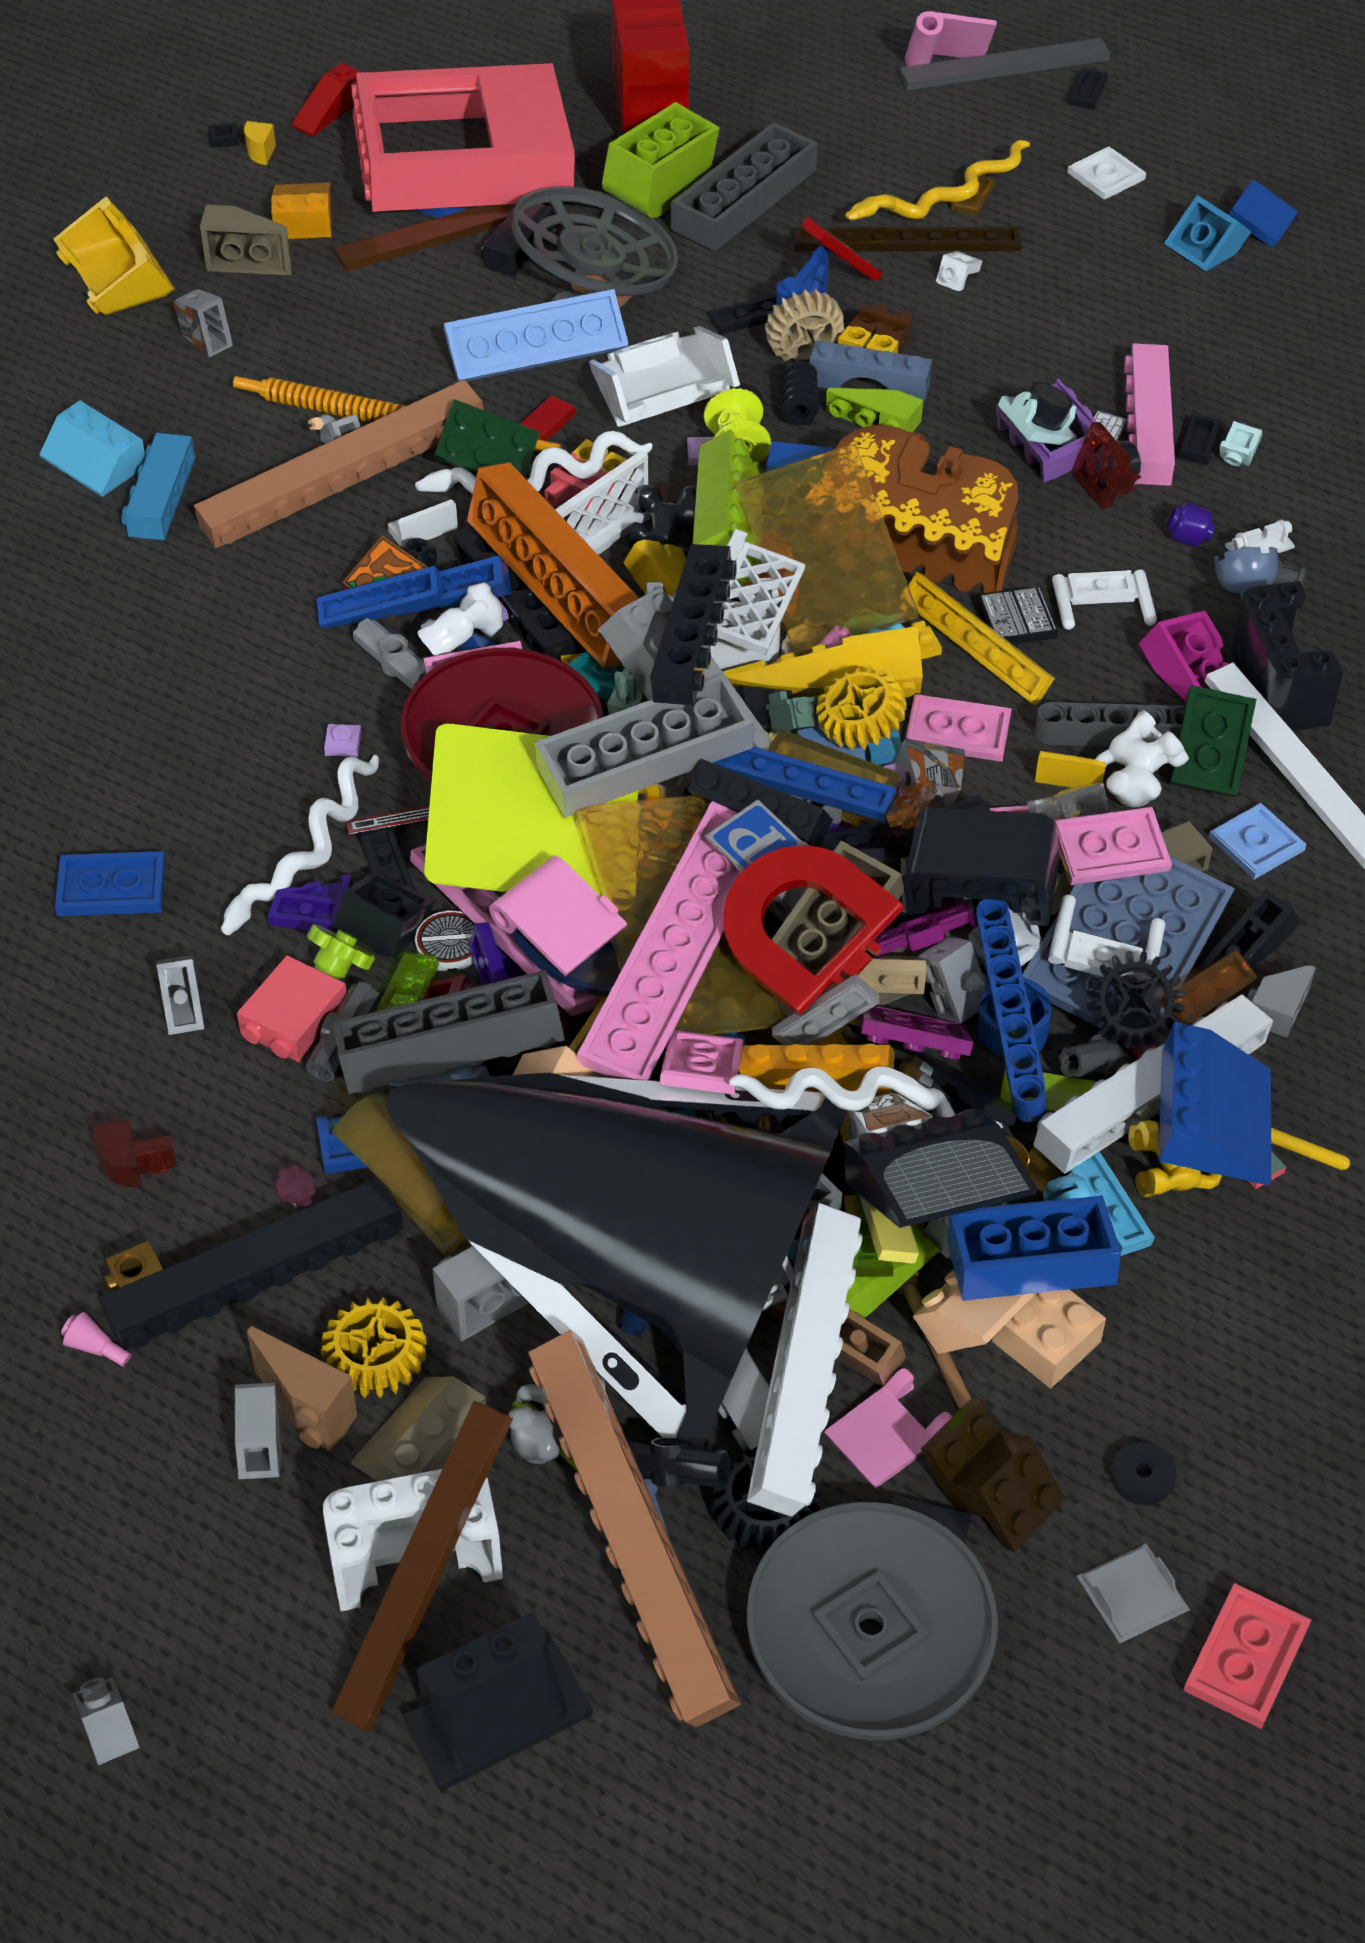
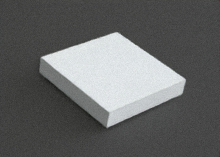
M1109 146L1069 165L1067 173L1104 200L1146 178V172Z

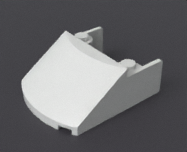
M698 326L694 327L695 334L680 338L678 331L608 353L609 361L599 363L593 359L589 361V364L617 426L620 427L713 397L721 391L730 390L729 385L732 387L740 386L728 339Z

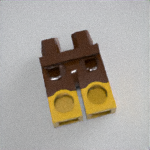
M874 303L871 307L863 305L859 310V314L854 317L838 337V344L902 354L910 340L912 315L903 311L897 315L888 313L885 306Z

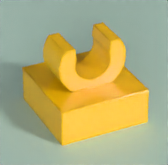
M924 620L912 623L911 627L917 626L919 631L921 660L941 655L942 646L931 627H925Z

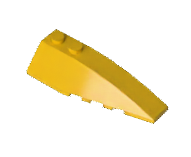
M915 626L842 638L843 644L826 649L825 644L813 646V653L797 657L791 652L781 655L773 664L767 665L762 660L722 672L725 673L734 689L747 686L791 690L792 698L823 695L824 686L833 685V677L841 679L844 677L845 671L852 674L859 667L865 672L871 666L876 672L883 669L887 675L892 674L897 683L902 686L905 694L904 697L907 698L915 693H921L923 673L918 627Z

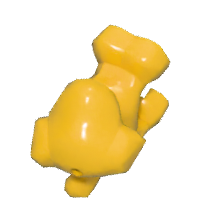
M1147 1120L1130 1125L1128 1140L1132 1150L1151 1151L1159 1159L1160 1124L1156 1121ZM1160 1162L1163 1170L1153 1168L1139 1172L1136 1175L1135 1182L1140 1196L1147 1198L1163 1194L1169 1190L1211 1189L1219 1185L1222 1175L1214 1173L1204 1175L1201 1174L1200 1170Z

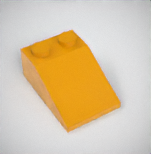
M330 182L274 186L272 193V221L287 226L288 239L331 237Z

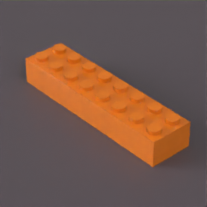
M511 463L478 468L467 521L603 669L623 665L598 629L616 611L639 599V597Z

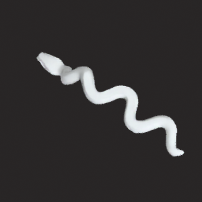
M604 432L595 440L590 458L584 463L575 460L567 451L561 448H547L536 456L530 478L527 481L539 492L544 484L548 466L552 463L561 465L577 478H590L596 475L603 466L609 446H618L629 454L635 455L641 450L648 454L653 445L652 443L639 445L621 432ZM463 467L442 469L426 475L422 480L417 481L415 486L421 492H446L457 482H461L473 494L476 476Z
M373 755L369 763L356 757H346L340 763L338 782L342 796L341 805L329 798H320L313 803L309 810L308 821L314 844L313 851H298L287 854L278 862L270 884H248L243 888L240 895L232 900L224 913V922L220 929L225 935L232 934L250 919L251 905L254 901H273L277 890L290 887L294 874L297 871L314 869L328 862L332 852V844L326 816L328 815L340 822H347L355 817L358 811V796L354 785L353 772L364 776L374 774L379 765L377 755Z
M875 1067L864 1075L857 1091H848L842 1088L830 1075L817 1068L800 1069L790 1078L784 1092L778 1093L768 1089L757 1079L745 1074H737L729 1081L730 1086L745 1089L764 1106L773 1109L784 1110L793 1107L799 1102L806 1088L814 1087L821 1091L838 1108L859 1111L873 1101L878 1087H886L900 1093L924 1110H931L935 1117L947 1118L956 1116L943 1092L936 1088H926L913 1078L888 1067ZM997 1122V1123L999 1124V1126L1001 1127V1129H1002V1128H1003L1002 1123Z

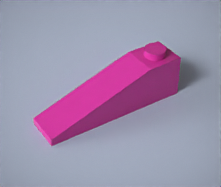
M1206 611L1160 621L1138 643L1153 670L1185 702L1191 685L1210 689L1205 683L1206 675L1229 665L1227 662H1223L1220 651L1223 647L1222 639Z

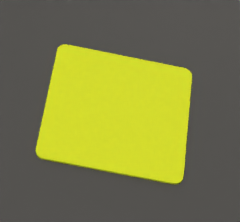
M457 724L440 725L435 734L424 875L428 881L434 884L507 892L551 856H558L600 897L605 895L614 905H628L633 902L636 891L638 791L564 818L536 764L535 742L550 736Z

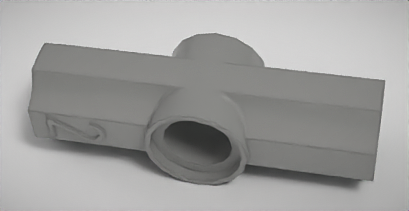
M366 618L359 622L357 629L353 632L354 641L381 663V669L385 674L398 677L410 689H413L418 681L426 675L424 661L408 648L407 639L399 634H391L375 620Z

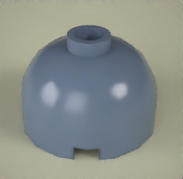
M1251 547L1224 552L1225 559H1221L1218 555L1214 557L1215 572L1219 583L1225 590L1231 593H1239L1241 599L1243 593L1249 588L1272 585L1278 573L1279 559L1278 551L1275 547H1269V553H1261V547Z

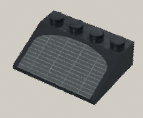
M967 1109L962 1111L960 1115L947 1118L933 1117L925 1123L913 1126L898 1125L891 1131L879 1134L864 1133L857 1139L844 1141L846 1184L899 1228L1037 1194V1186L999 1124L977 1109Z

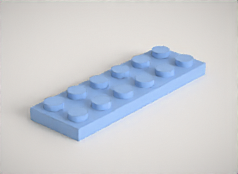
M614 289L444 323L443 326L457 382L464 379L465 381L612 352L629 346Z

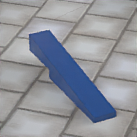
M498 555L439 571L435 566L321 596L317 598L319 626L321 628L337 627L359 623L366 618L375 620L461 604L469 586L484 582L491 586V592L495 597L511 595L508 566Z

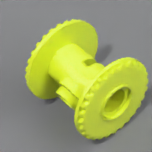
M733 388L721 391L710 399L704 410V420L708 429L716 434L714 438L731 429L737 438L744 440L748 447L749 455L754 462L758 461L760 463L768 455L771 447V438L768 431L759 424L763 417V406L756 394L747 389Z

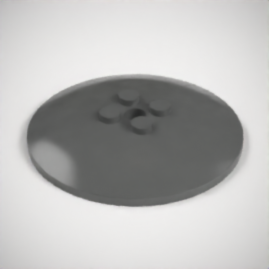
M856 1502L841 1504L815 1512L795 1523L775 1540L759 1563L752 1579L747 1604V1632L753 1657L762 1676L779 1699L792 1711L810 1723L838 1735L863 1740H892L920 1734L938 1726L960 1711L971 1700L985 1679L994 1656L997 1642L998 1617L994 1593L981 1564L971 1550L949 1529L937 1521L905 1507L877 1502ZM865 1619H874L881 1624L882 1630L878 1634L869 1635L860 1629L859 1624Z

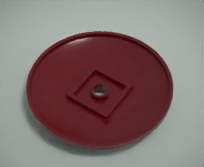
M491 648L456 656L436 666L421 678L411 690L404 704L401 716V734L403 745L410 761L425 778L432 782L435 734L440 725L457 724L553 736L604 716L602 705L593 687L579 672L556 658L535 651L516 648Z

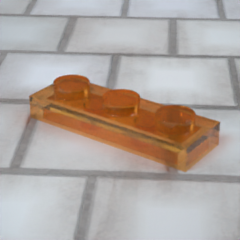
M933 779L901 788L886 814L890 828L901 825L902 829L915 826L917 814L921 810L929 808L937 793Z
M1236 949L1175 989L1185 991L1184 998L1174 1000L1175 1003L1183 1004L1185 1010L1182 1013L1172 1012V1014L1181 1020L1180 1023L1190 1025L1197 1018L1205 1015L1249 986L1258 977ZM1164 997V998H1162V999L1160 1000V1002H1161V1004H1162V1005L1164 1006V1008H1165V997Z

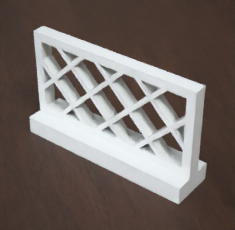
M642 450L555 509L563 519L570 514L567 523L573 529L581 515L584 514L577 529L574 530L598 555L629 534L633 522L643 524L651 518L649 515L638 512V502L642 486L648 485V454ZM637 467V469H636L635 473L633 474L632 478L629 479L630 476H631V474H632V472H633V470ZM614 482H616L608 495L607 493ZM626 483H627L628 485H627L625 491L623 492L621 498L619 499L618 497L620 496V494H621L623 488L625 487V485H626ZM591 498H593V500L591 501V503H590L588 509L585 510V508H586V506H587L589 500H590ZM606 499L601 510L597 514L600 505L602 504L603 500Z
M735 529L727 545L730 546L731 560H736L737 563L735 580H730V587L733 588L730 590V599L739 597L743 606L731 608L728 602L723 603L724 619L728 618L733 627L725 628L717 625L718 638L766 656L803 575L806 564L745 542L748 533ZM749 555L760 559L763 564L751 566L746 557ZM784 568L795 574L782 578L777 570ZM769 572L773 580L761 582L757 574ZM748 576L753 585L741 587L737 579ZM779 588L784 596L772 599L767 590ZM759 592L764 601L752 603L747 595ZM769 609L774 617L763 620L757 611ZM749 613L754 622L742 625L737 616ZM760 630L765 638L764 642L751 638L748 632Z

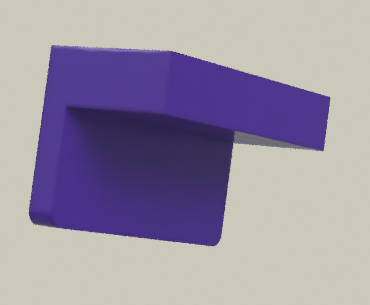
M489 922L476 923L468 946L481 985L523 976L520 967L496 944Z

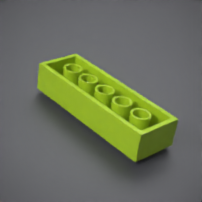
M731 429L699 447L693 544L727 546L735 529L748 533L745 542L761 547L763 544L761 528H763L762 511L764 506L762 498L764 494L763 478L765 473L761 464L758 461L754 462L750 457L744 440L737 438ZM749 555L746 557L751 566L759 565L762 562L760 559ZM748 576L737 579L741 586L751 581Z

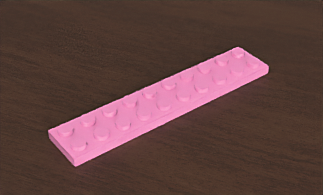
M711 801L577 1053L576 1059L583 1066L609 1078L649 1081L725 932L723 923L725 902L733 883L742 872L705 838V835L738 812Z

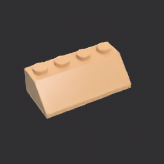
M953 1270L945 1277L947 1283L941 1289L929 1293L922 1300L923 1306L913 1315V1318L938 1354L987 1344L1036 1293L962 1301L955 1271Z

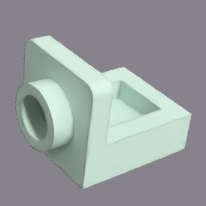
M1234 421L1226 440L1220 444V457L1226 463L1233 466H1240L1241 464L1249 466L1262 438V430Z

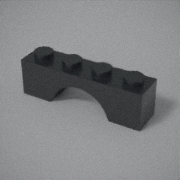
M701 759L687 789L700 802L710 805L711 801L738 813L756 800H759L802 842L806 841L809 846H821L833 821L830 815L821 807L704 759Z

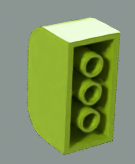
M674 102L609 143L602 180L604 191L650 218L659 217L671 209V201L709 173L720 127Z

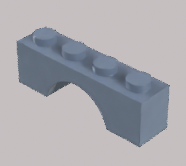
M817 340L810 356L809 363L815 366L817 370L818 387L840 388L843 383L850 379L864 377L882 383L889 390H898L923 400V404H925L930 387L932 359Z

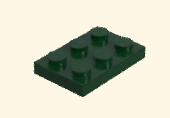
M454 399L433 458L456 467H463L474 474H477L478 468L511 463L525 478L540 432Z
M1191 685L1188 689L1178 738L1189 760L1179 767H1172L1169 784L1236 797L1257 699Z

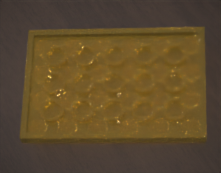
M855 443L734 482L755 545L806 564L803 575L782 619L795 656L799 657L813 652L812 647L817 646L835 625L841 629L846 627L854 636L867 634L872 628L882 630L918 618L916 605ZM784 568L777 570L782 578L795 574ZM765 572L767 578H772L769 572ZM778 588L779 597L784 596Z

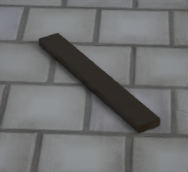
M823 227L856 252L1021 250L1019 227ZM794 228V252H815L820 245H823L804 228Z

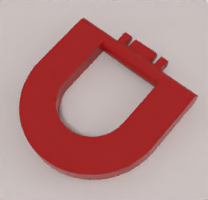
M790 846L761 856L742 871L728 893L724 907L723 923L728 945L741 968L796 1015L801 1016L832 983L837 986L846 980L841 975L844 974L850 978L854 974H860L872 961V957L865 952L866 950L875 956L882 951V947L874 940L904 910V906L852 862L836 852L816 846ZM798 887L816 889L827 895L863 925L815 975L773 942L763 928V919L767 907L775 897L789 889Z

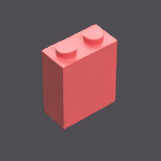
M287 955L237 1012L240 1033L252 1044L259 1042L271 1048L280 1058L285 1059L289 1057L300 1062L319 1040L321 1028L328 1013H336L347 994L346 983Z

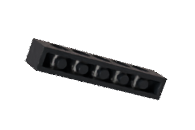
M472 526L453 533L454 555L462 565L498 556L495 550ZM508 566L511 595L497 598L507 610L508 623L531 651L546 654L560 661L562 655L579 654V641Z
M690 545L650 675L654 703L694 705L697 692L703 691L705 682L704 669H709L711 664L710 648L717 644V624H722L724 619L723 603L729 602L730 580H735L737 563L736 560H731L730 546Z

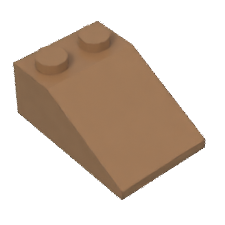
M251 1326L247 1331L255 1373L262 1383L276 1382L278 1406L300 1439L311 1448L318 1449L321 1446L332 1452L358 1416L352 1377Z

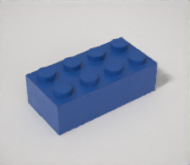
M1103 1195L983 1207L949 1216L947 1244L962 1301L1117 1285L1121 1251Z

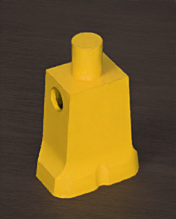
M641 540L634 544L623 563L626 570L645 594H647L646 583L663 582L664 591L674 597L686 562V556L680 547L669 544L661 545L660 542Z

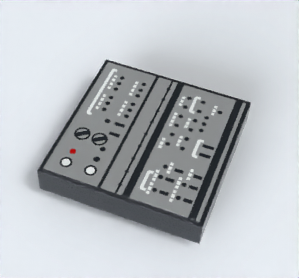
M1040 586L979 595L978 604L986 624L1012 645L1057 638L1058 629Z

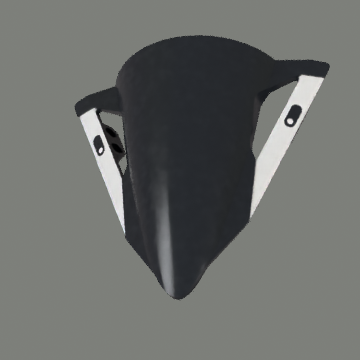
M554 1073L424 1081L406 1084L393 1089L387 1095L386 1100L388 1116L396 1130L418 1155L465 1238L561 1335L571 1330L583 1339L596 1371L662 1437L681 1438L686 1440L689 1446L703 1447L849 1110L838 1108L822 1092L804 1091L798 1103L791 1108L781 1110L764 1106L758 1099L741 1087H736L735 1095L660 1085V1081L570 1076ZM770 1089L777 1093L784 1092V1090L780 1089ZM662 1107L706 1109L708 1112H711L712 1120L668 1112ZM786 1115L807 1116L781 1134L776 1135L781 1130ZM563 1284L585 1286L665 1333L682 1354L686 1402L680 1403L665 1388L667 1384L663 1378L625 1340L617 1334L610 1333Z

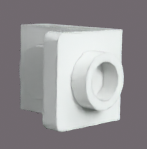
M959 251L944 254L936 282L956 291H961L964 289L967 276L980 271L982 260Z

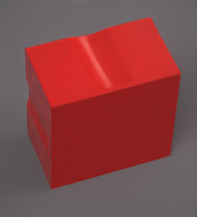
M611 0L613 86L622 135L674 102L689 109V45L680 0Z

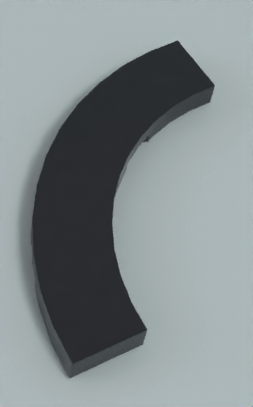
M850 1023L844 1025L841 1034L849 1045H890L895 1053L894 1062L902 1063L905 1060L910 1062L914 1057H918L933 1068L930 1077L934 1083L939 1086L952 1085L959 1090L958 1098L972 1109L982 1111L994 1121L1007 1125L1014 1124L1016 1115L1013 1108L992 1090L962 1071L925 1052L903 1048V1043L900 1041L889 1039L888 1044L868 1041L867 1035L861 1033L859 1026Z

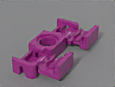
M953 899L942 902V908L934 907V905L927 908L926 915L898 924L897 928H894V924L891 922L874 940L882 947V951L877 956L869 951L868 953L872 959H881L880 955L902 947L904 949L909 948L913 952L945 940V932L968 923L976 929L978 924L974 909L970 908L967 902H960L961 905H958Z

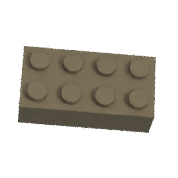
M840 841L833 851L852 862L896 899L899 900L904 893L901 873L843 841ZM807 888L772 938V941L815 975L863 925L824 893L816 889ZM832 983L820 996L836 987V985Z

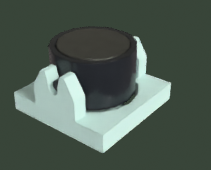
M1034 382L1028 392L1024 391L1017 395L1016 398L1002 396L998 403L999 408L1028 441L1065 446L1078 438L1069 428L1075 418L1076 406L1072 404L1071 399L1063 391L1048 383Z

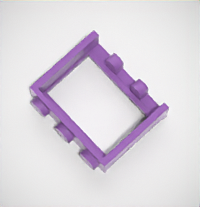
M1059 378L1056 379V383L1052 386L1063 391L1071 399L1072 404L1076 406L1073 422L1085 436L1052 452L1043 443L1028 441L999 406H996L997 428L1000 432L1009 429L1010 442L1014 447L1021 443L1024 444L1026 461L1029 465L1037 461L1040 463V474L1043 482L1055 479L1092 461L1096 447L1108 440V432L1102 423H1098L1092 417L1089 408L1086 405H1082L1076 399L1074 391L1070 387L1067 388Z

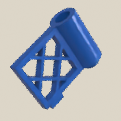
M820 245L815 250L812 258L796 277H788L778 283L776 305L782 304V297L790 299L793 292L800 295L804 289L809 294L815 289L820 294L827 293L829 249L826 246Z

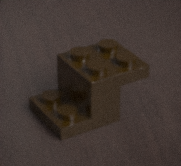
M972 1397L920 1448L953 1507L957 1511L987 1518L1002 1546L1009 1551L1015 1552L1065 1500L1062 1491L1032 1437L1000 1431L983 1399Z

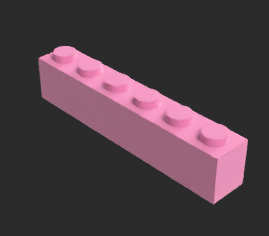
M1132 344L1131 356H1125L1124 373L1130 374L1126 375L1125 393H1130L1127 394L1126 412L1131 413L1127 417V432H1132L1128 436V441L1136 446L1141 459L1140 474L1134 484L1171 485L1175 457L1168 345Z

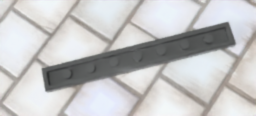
M1102 38L901 67L899 76L907 90L1108 61L1110 52Z

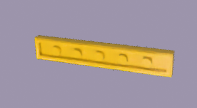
M919 572L915 573L899 599L1031 704H1038L1055 678L926 576Z

